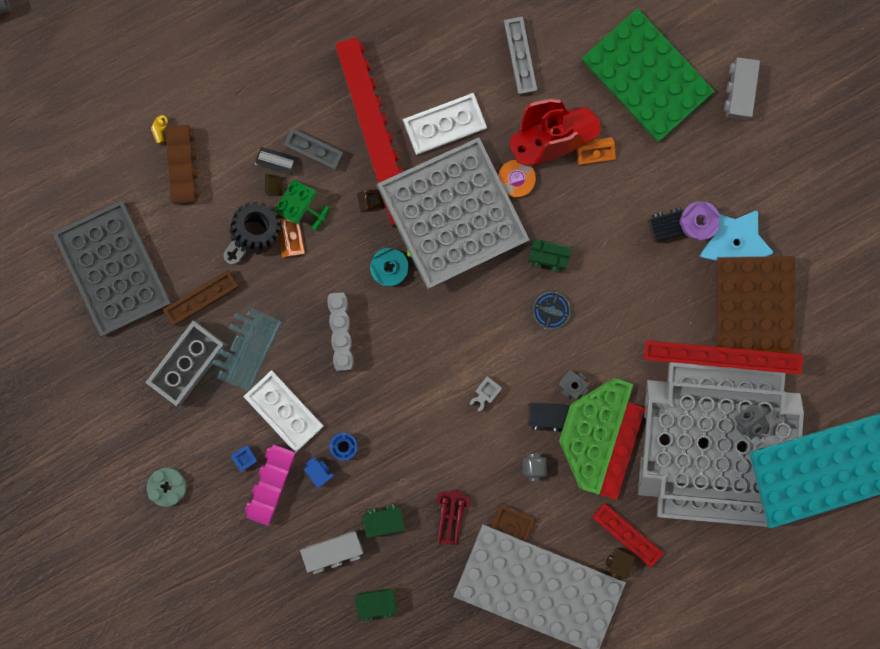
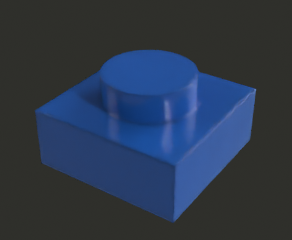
M248 445L230 455L240 472L258 461Z

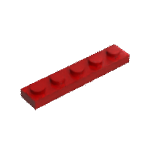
M627 403L600 495L617 500L645 411L644 407Z

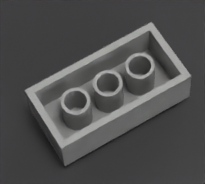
M192 321L145 383L175 406H181L227 345L199 323Z

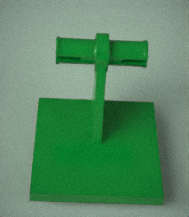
M293 180L282 199L278 202L274 212L298 224L305 211L316 217L310 227L318 231L321 223L326 221L325 217L331 208L324 204L319 214L310 209L308 206L317 191Z

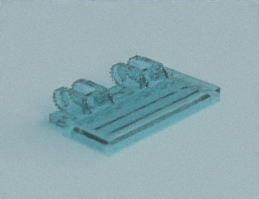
M249 307L246 315L252 317L251 320L237 313L234 315L237 320L244 321L242 329L234 324L229 326L230 329L244 335L243 337L236 335L230 350L236 352L235 355L219 348L218 353L224 357L227 356L228 359L225 364L219 360H214L212 363L228 370L227 373L220 370L217 376L218 379L248 391L281 321Z

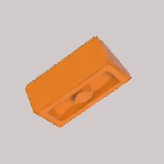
M613 138L592 140L576 149L578 165L616 160Z
M281 218L278 239L282 258L305 254L299 223L295 224L286 218Z

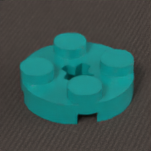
M384 248L374 255L370 271L375 281L381 285L396 286L408 274V261L402 252L392 248ZM387 262L395 265L391 273L384 270Z

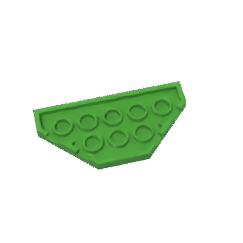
M613 378L570 404L559 443L580 489L600 494L633 387L631 383Z

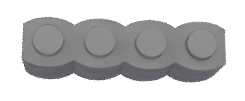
M343 292L329 294L327 302L331 312L329 323L333 331L331 343L335 351L333 356L334 367L337 371L352 370L354 358L350 351L352 339L348 332L350 329V319L347 315L348 300Z

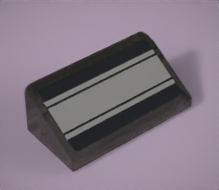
M261 147L255 159V165L292 176L297 157Z

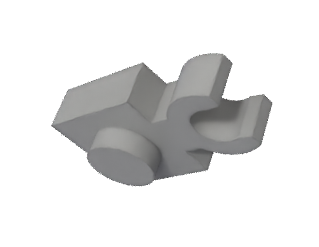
M487 376L475 391L479 396L471 399L470 405L475 401H479L480 407L478 411H481L484 408L485 400L491 403L502 388Z

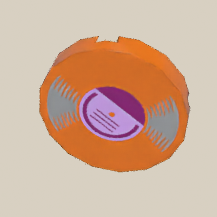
M517 160L505 163L498 174L507 195L513 198H520L529 194L534 188L536 181L532 166H524L519 164Z

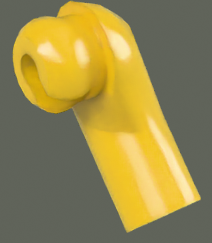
M163 115L158 116L151 126V131L157 145L166 142L163 131L168 120Z

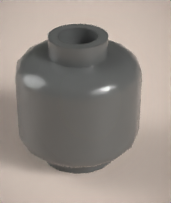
M527 454V457L522 459V475L529 477V481H540L541 477L547 475V459L542 457V454Z

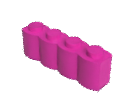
M275 444L272 448L268 447L265 458H267L266 465L261 466L258 474L261 477L259 484L255 483L251 493L254 495L253 500L248 502L245 513H247L246 518L267 526L270 525L296 452Z

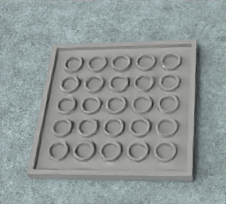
M479 137L376 185L427 289L529 241L527 233Z

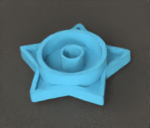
M758 211L737 219L719 214V229L712 236L699 257L717 261V257L768 256L773 254V251L758 235ZM734 239L738 240L739 246L733 244Z

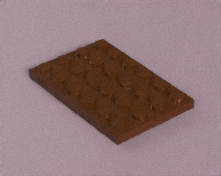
M795 256L717 257L716 346L794 353Z

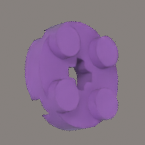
M694 202L688 205L682 212L679 221L684 233L696 241L712 237L718 231L720 225L717 209L708 202ZM696 217H698V218L703 217V218H704V220H703L704 225H703V226H702L701 224L698 225V224L696 223V222H697Z

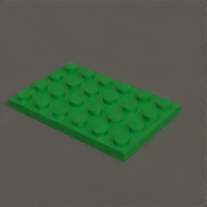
M638 8L581 59L657 143L714 92L708 83Z

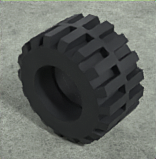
M248 202L245 204V207L240 206L238 211L234 213L230 227L231 240L235 241L234 245L237 248L241 247L242 252L247 250L249 251L248 254L252 255L253 252H256V255H258L263 250L265 253L274 246L280 232V219H277L278 214L276 212H272V207H265V203L258 205V202H253V205ZM248 222H258L264 227L266 232L261 235H253L246 230L244 225Z

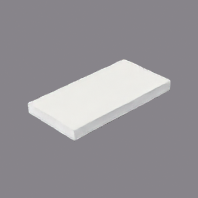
M474 93L403 119L416 156L487 129Z
M272 370L243 396L294 452H297L324 427Z

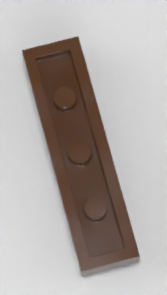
M227 270L162 310L171 325L175 326L239 286L230 271Z

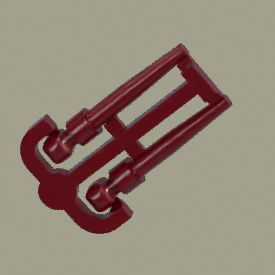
M452 490L451 492L442 491L437 495L436 503H442L440 505L441 513L437 542L457 545L462 515H464L465 510L463 507L470 508L471 501L467 495L460 494L457 490ZM442 496H450V498L452 499L450 515L446 514L448 510L447 504L449 502V498ZM458 498H464V499H459V501H458L459 508H457V512H456L457 516L453 515V514H454V508H455V501H456ZM445 518H447L449 521L446 539H441ZM453 519L456 520L454 541L450 540Z

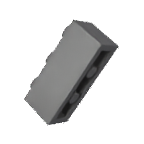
M737 57L730 64L729 74H732L731 82L728 81L726 89L729 97L724 104L727 118L747 121L752 118L760 65L759 60Z
M357 530L304 547L300 550L307 573L312 571L313 574L324 571L323 567L331 565V568L340 566L342 561L349 559L350 562L360 559V555L364 552Z

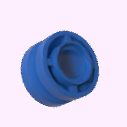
M338 433L330 440L329 450L335 458L348 460L355 455L357 442L350 434ZM341 441L348 443V449L345 452H340L338 449V444Z

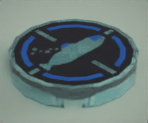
M546 292L536 299L533 304L532 313L539 326L554 330L567 323L571 308L569 301L560 293Z

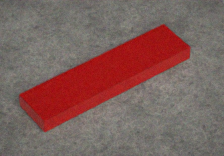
M605 503L592 516L597 523L650 568L663 555V552Z

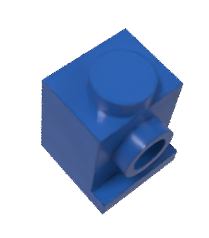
M313 457L305 463L308 467L304 470L317 488L334 476L333 472L330 474L327 472L329 468L323 460L319 462L318 459Z

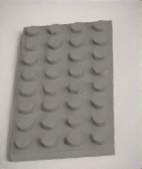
M482 524L453 597L581 649H599L626 582Z

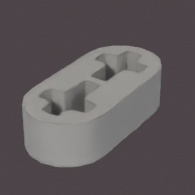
M232 241L224 252V260L231 265L238 264L248 252L247 250L242 252L241 247L237 248L234 245L235 241ZM238 249L236 253L237 259L230 261L229 252L234 253Z

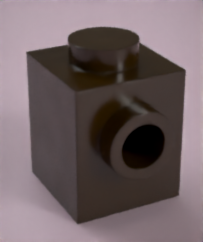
M615 548L613 554H609L605 563L607 570L611 572L610 576L621 580V577L627 579L635 557Z

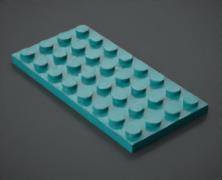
M880 413L749 451L768 528H774L880 495Z

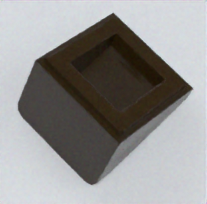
M265 175V193L268 196H280L282 194V178L280 176Z
M378 189L364 190L357 194L361 212L383 208L382 197Z

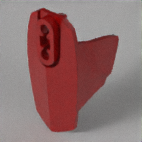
M547 99L533 102L526 106L520 122L521 128L511 136L509 147L519 164L524 166L542 164L564 156L597 138L600 133V122L597 116L585 106L568 111L562 100Z

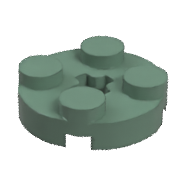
M162 468L155 471L147 482L148 497L159 506L168 507L174 505L186 493L187 485L185 479L178 470L173 468ZM169 482V486H172V489L166 493L162 485Z

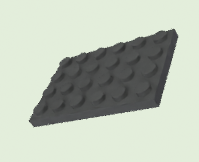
M121 200L53 232L55 240L101 337L172 304L124 201Z

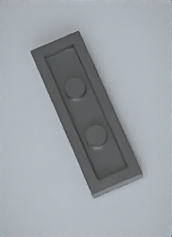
M291 128L283 145L333 170H336L344 154L342 151Z

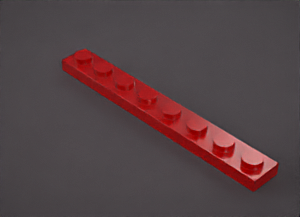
M646 340L644 360L801 374L803 354Z

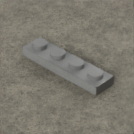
M523 17L504 20L518 95L537 92Z

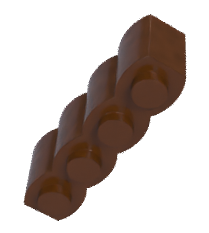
M189 125L165 127L171 202L173 204L196 203L197 198L200 197L199 186L195 184V179H198V169L194 167V160H197L196 149L192 148V141H195L194 129L191 130Z

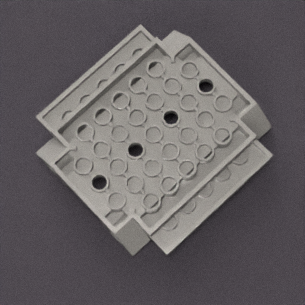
M669 362L667 382L647 380L644 411L646 426L643 457L640 460L638 495L658 496L656 517L767 527L749 451L802 436L804 411L800 393L784 392L785 373ZM754 404L765 415L770 426L760 435L750 439L746 434L742 436L737 430L736 426L738 424L734 417ZM662 434H667L670 438L667 445H662L659 441ZM702 437L708 440V446L704 449L698 445V441ZM740 441H744L747 444L744 452H740L737 449V444Z

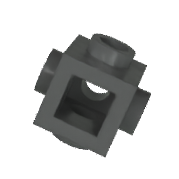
M568 370L557 383V386L562 389L561 393L569 400L571 398H582L588 391L586 389L588 385L585 382L586 378L579 372L575 374L572 370ZM573 382L576 384L575 389H572L571 384Z
M754 404L734 417L738 424L736 426L737 430L742 436L746 434L750 439L760 435L770 426L765 415Z

